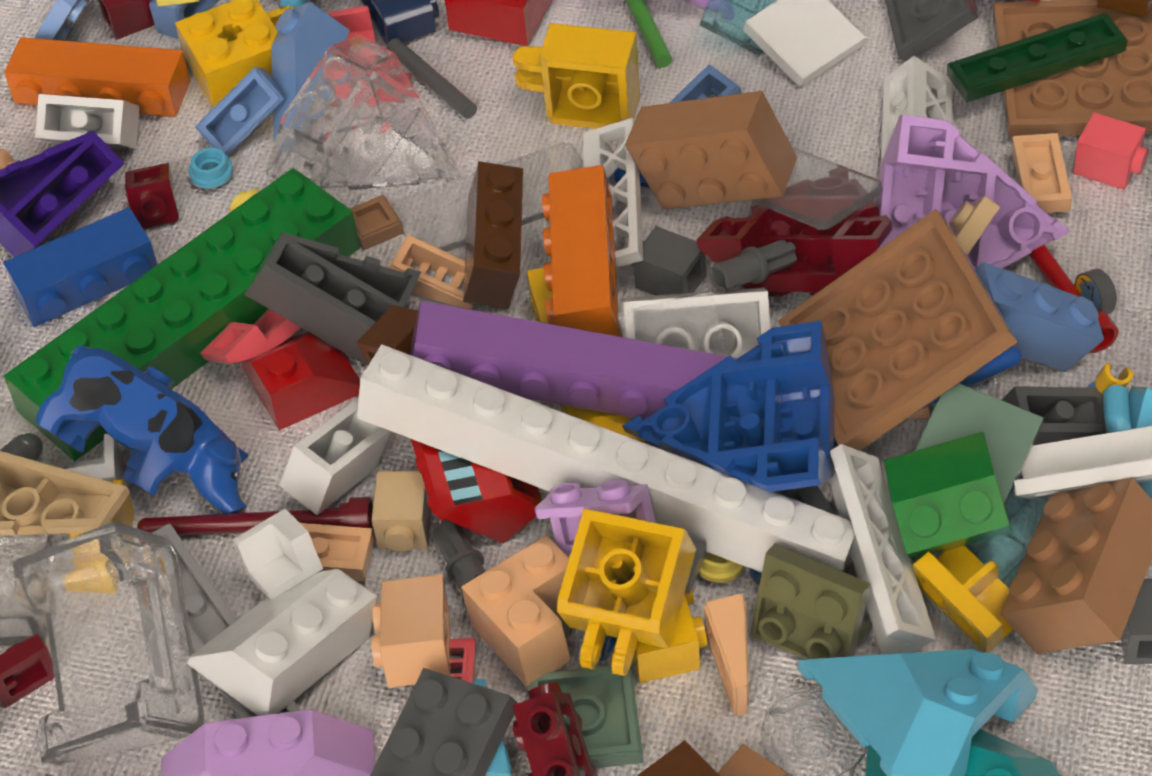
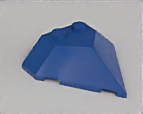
M814 321L771 328L756 338L758 346L736 360L731 355L665 397L666 406L644 420L638 415L622 425L624 431L768 492L822 485L833 476L834 468L830 451L834 449V391L822 322Z

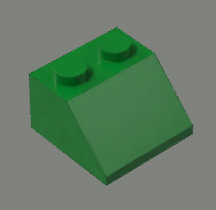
M984 432L883 460L892 505L905 551L912 560L921 558L928 551L931 554L1013 532Z

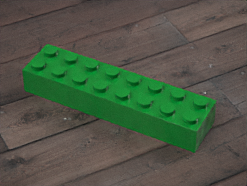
M291 168L3 375L17 412L75 462L104 440V434L108 433L102 425L91 433L86 441L84 451L81 453L59 440L58 436L56 437L37 425L36 417L44 400L60 388L64 369L77 346L84 345L90 349L99 348L106 350L142 372H145L150 365L174 380L170 389H173L209 362L200 353L231 322L254 324L268 310L267 307L249 298L245 293L262 261L282 232L339 248L338 254L349 257L360 249L353 211L295 168Z

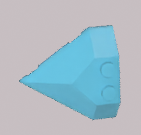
M975 649L804 659L798 661L797 668L807 680L815 679L823 688L822 699L863 747L872 746L881 757L880 768L887 776H964L967 770L971 740L977 731L993 715L1014 723L1036 699L1038 691L1023 668L1005 662L995 654L980 652Z

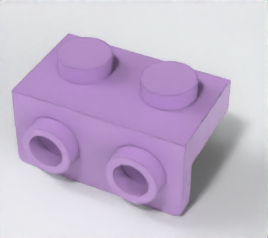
M612 480L593 488H580L578 483L561 484L550 489V494L535 507L537 519L550 518L556 545L566 555L571 554L583 509L656 523L648 484L628 485L626 480Z

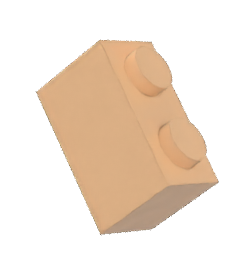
M443 574L381 581V603H376L372 608L375 633L380 635L371 637L374 666L375 668L384 667L388 688L415 685L423 668L451 676L450 611Z

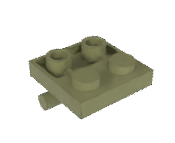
M774 543L765 554L750 636L802 659L855 656L858 639L865 642L872 629V622L863 619L871 584Z

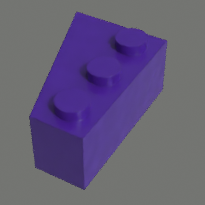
M94 131L46 149L41 154L7 165L0 170V244L13 257L34 249L125 163Z

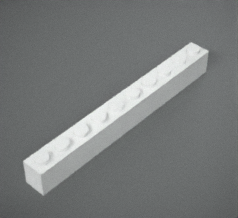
M382 344L360 378L358 419L547 491L565 483H578L580 488L598 487L600 484L612 480H626L628 485L648 484L656 523L686 529L692 540L706 543V552L761 573L765 554L774 543L842 572L847 563L855 539V532L850 520L776 492H768L707 466Z

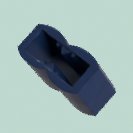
M361 0L363 6L369 7L371 19L374 21L386 45L394 38H398L404 43L436 32L435 18L439 17V8L436 0Z

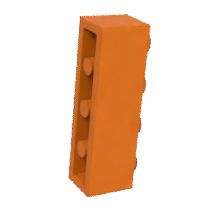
M20 37L4 71L13 101L16 104L38 105V94L113 99L139 105V114L177 117L190 84L183 50Z
M604 165L548 173L549 193L542 194L544 217L546 221H550V227L543 228V241L547 256H551V262L544 263V276L547 289L552 291L553 297L545 299L547 322L552 325L620 337L612 194Z

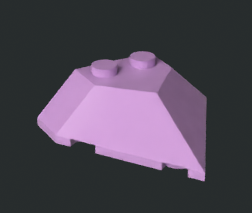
M910 115L899 116L880 165L876 205L878 206L879 216L886 215L891 220L892 231L878 249L933 210L937 209L949 224L953 215L965 201L972 204L973 201L983 196L992 200L1000 208L967 255L975 269L982 262L1003 269L1031 254V251L1071 232L1059 220H1054L1036 204L1038 201L986 154L978 152L960 136L961 132L948 120Z
M314 709L204 723L161 758L162 776H370L376 765L373 730Z

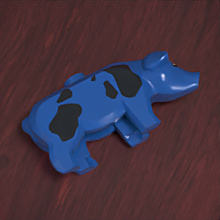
M79 345L74 349L64 369L60 388L44 400L37 413V425L56 437L58 436L59 440L81 453L84 451L88 437L95 429L102 425L114 440L132 450L122 478L144 492L146 491L156 496L159 485L173 473H185L190 476L198 492L223 514L236 513L247 508L246 504L241 500L238 491L241 457L237 445L198 406L170 389L174 380L150 365L145 372H142L120 357L103 349H90L84 345Z

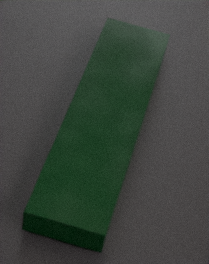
M1102 13L947 63L946 75L965 102L968 103L1125 52L1127 39L1108 14Z

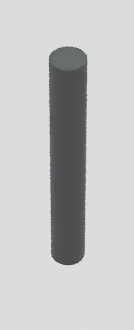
M394 38L388 43L387 51L465 119H470L476 114L477 105L401 40Z

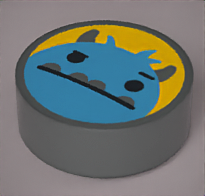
M1098 268L1078 274L1074 285L1081 295L1093 301L1094 306L1100 312L1112 313L1117 303V294L1108 274Z

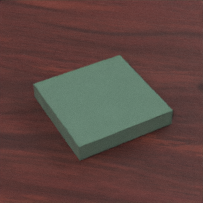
M958 383L940 396L914 451L984 432L1006 505L1014 487V480H1017L1042 427L1044 417Z
M611 665L594 667V670L583 668L550 672L537 678L528 686L529 691L544 684L559 682L562 693L571 694L575 711L582 719L581 731L590 761L595 768L644 763L631 666L626 676L612 674ZM564 714L563 719L566 725V729L568 731L570 727L569 718Z

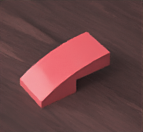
M268 309L254 324L231 322L200 354L208 361L228 364L245 361L272 350L294 335L301 327Z

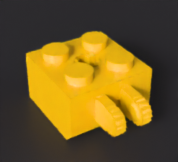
M232 0L175 22L185 61L212 108L254 67L264 68L272 77L271 46L278 33L276 23L280 16L287 9H293V6H283L282 9L277 8L266 13L258 0Z
M550 23L542 47H529V45L527 47H518L515 53H513V64H515V67H518L517 73H515L517 87L525 89V91L529 89L533 92L544 93L546 116L553 124L597 129L626 119H634L640 99L637 32Z
M583 509L557 601V612L568 627L586 631L579 658L581 667L593 670L594 667L596 668L606 635L617 638L611 659L612 674L626 676L628 674L637 642L670 649L696 553V547L686 529ZM634 573L633 578L630 581H628L631 577V574ZM620 580L628 581L627 583L619 584Z

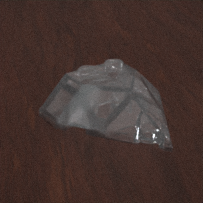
M360 35L330 46L282 115L266 169L268 176L277 179L291 168H295L321 188L348 186L349 190L419 185L420 180L445 178L446 182L463 181V176L396 53Z

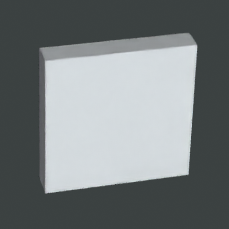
M777 0L746 20L743 31L800 88L861 48L866 38L829 0Z

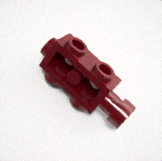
M559 682L535 687L528 691L529 700L512 705L516 720L513 721V733L520 749L524 752L526 751L532 771L528 776H580L579 766L585 771L586 776H598L595 766L590 761L581 731L582 719L575 711L571 694L562 693ZM564 714L569 718L570 727L568 731L566 729V725L563 719Z

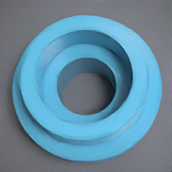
M209 147L201 149L193 155L188 172L191 181L196 186L216 188L225 184L232 177L233 165L230 158L222 150Z

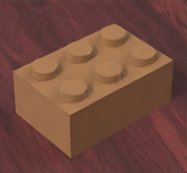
M763 91L641 107L625 143L628 152L662 210L783 197L797 161V156Z
M1133 477L1108 483L1103 482L1095 486L1068 492H1059L1051 495L1046 502L1042 517L1032 539L1027 545L1026 554L1015 579L1009 587L1008 596L1000 612V615L1037 654L1121 640L1152 561V499Z

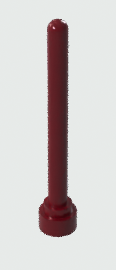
M371 496L350 497L348 503H340L339 508L325 509L318 515L311 510L288 511L299 523L373 529V500ZM280 511L143 518L137 524V531L142 537H145L170 523L178 536L244 533Z

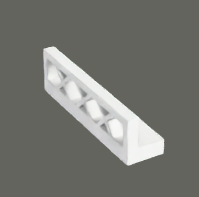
M916 56L911 57L884 78L881 162L900 115L928 118L926 115L927 111L931 118L948 120L952 124L953 83ZM928 85L937 90V99L933 95Z
M633 118L583 132V168L604 165L612 194L617 291L620 290V267L643 261L640 170L625 146L635 122ZM625 137V141L613 153L608 142ZM620 168L626 171V174L617 183L616 169ZM621 201L627 204L628 207L618 217L617 202ZM619 235L629 238V247L619 250Z
M1152 426L1033 445L1022 468L1023 479L1014 480L1016 496L1037 499L1049 497L1059 492H1068L1133 477L1137 483L1152 481Z
M841 444L830 451L836 472L833 473V476L828 481L839 517L850 520L855 532V539L850 554L859 579L871 584L866 606L881 654L913 653L935 641L936 638L916 575L913 571L911 559L905 551L879 459L873 455Z

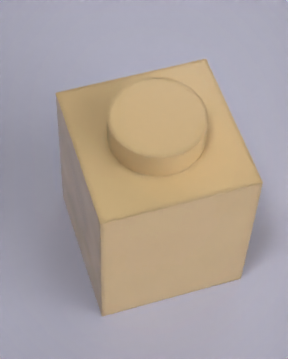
M377 471L372 525L378 549H390L398 552L410 549H428L431 509L427 503L428 495L419 471Z

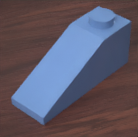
M311 1L296 8L287 9L276 23L278 33L271 46L272 79L286 98L273 111L274 142L279 146L305 138L350 32L348 28Z

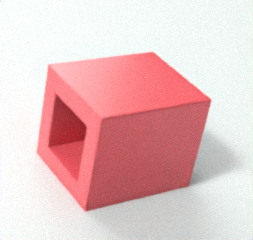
M1093 112L1077 141L1073 174L1125 190L1133 174L1141 175L1149 155V149L1143 147L1146 128Z

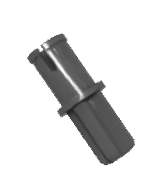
M779 240L758 249L756 247H747L742 250L739 256L714 263L713 267H710L709 270L710 281L713 287L720 293H726L730 289L749 282L753 284L762 283L769 274L796 263V247L792 242L787 243L785 240Z
M446 520L442 521L441 526L433 530V538L447 563L445 567L446 574L451 580H456L460 589L461 586L486 572L483 567L484 557L479 550L473 549L460 525Z

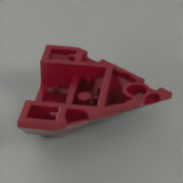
M842 170L830 175L831 181L815 186L807 184L784 193L783 197L771 198L751 206L752 215L749 217L732 218L726 216L713 221L697 238V245L704 254L717 263L739 256L742 250L747 247H756L758 249L779 240H785L787 243L792 242L796 247L795 254L797 257L794 265L769 274L762 283L753 284L749 282L741 286L745 289L765 287L768 291V296L772 297L784 296L791 292H810V295L813 296L873 254L892 231V222L886 215L879 216L878 206L857 183L850 184L849 175Z

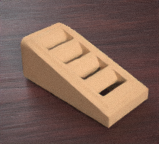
M408 234L389 268L405 272L407 268H411V265L419 266L418 271H421V274L411 294L472 310L475 304L463 302V291L458 289L464 279L465 260ZM429 269L437 271L434 277L427 275ZM446 274L454 276L450 284L442 282Z
M736 594L706 602V606H704V628L733 714L736 713V716L747 714V706L749 705L747 616L744 595Z

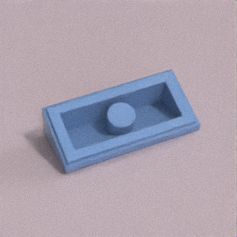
M254 67L195 128L213 148H218L225 155L229 156L286 98L264 68Z

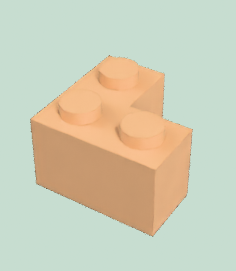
M547 535L461 586L472 628L527 688L537 678L554 672L571 661L562 621L560 620L562 618L557 612L558 596L569 557Z

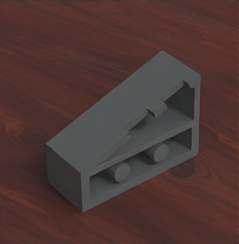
M282 232L262 261L245 295L368 366L357 341L392 305L405 308L421 271L407 268L405 272L380 266L379 259L366 256L363 261L338 254L339 248Z

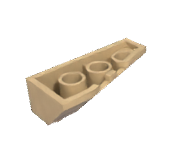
M0 451V536L104 532L130 494L129 489L124 485Z

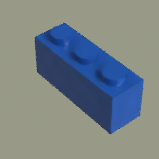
M130 207L3 262L13 291L33 327L124 288L158 265L151 241Z

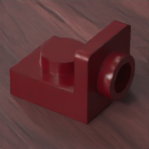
M169 163L125 172V191L128 203L143 229L178 221L179 213L173 194V178Z
M37 633L25 641L11 646L5 653L0 655V702L4 708H7L59 676L47 646Z

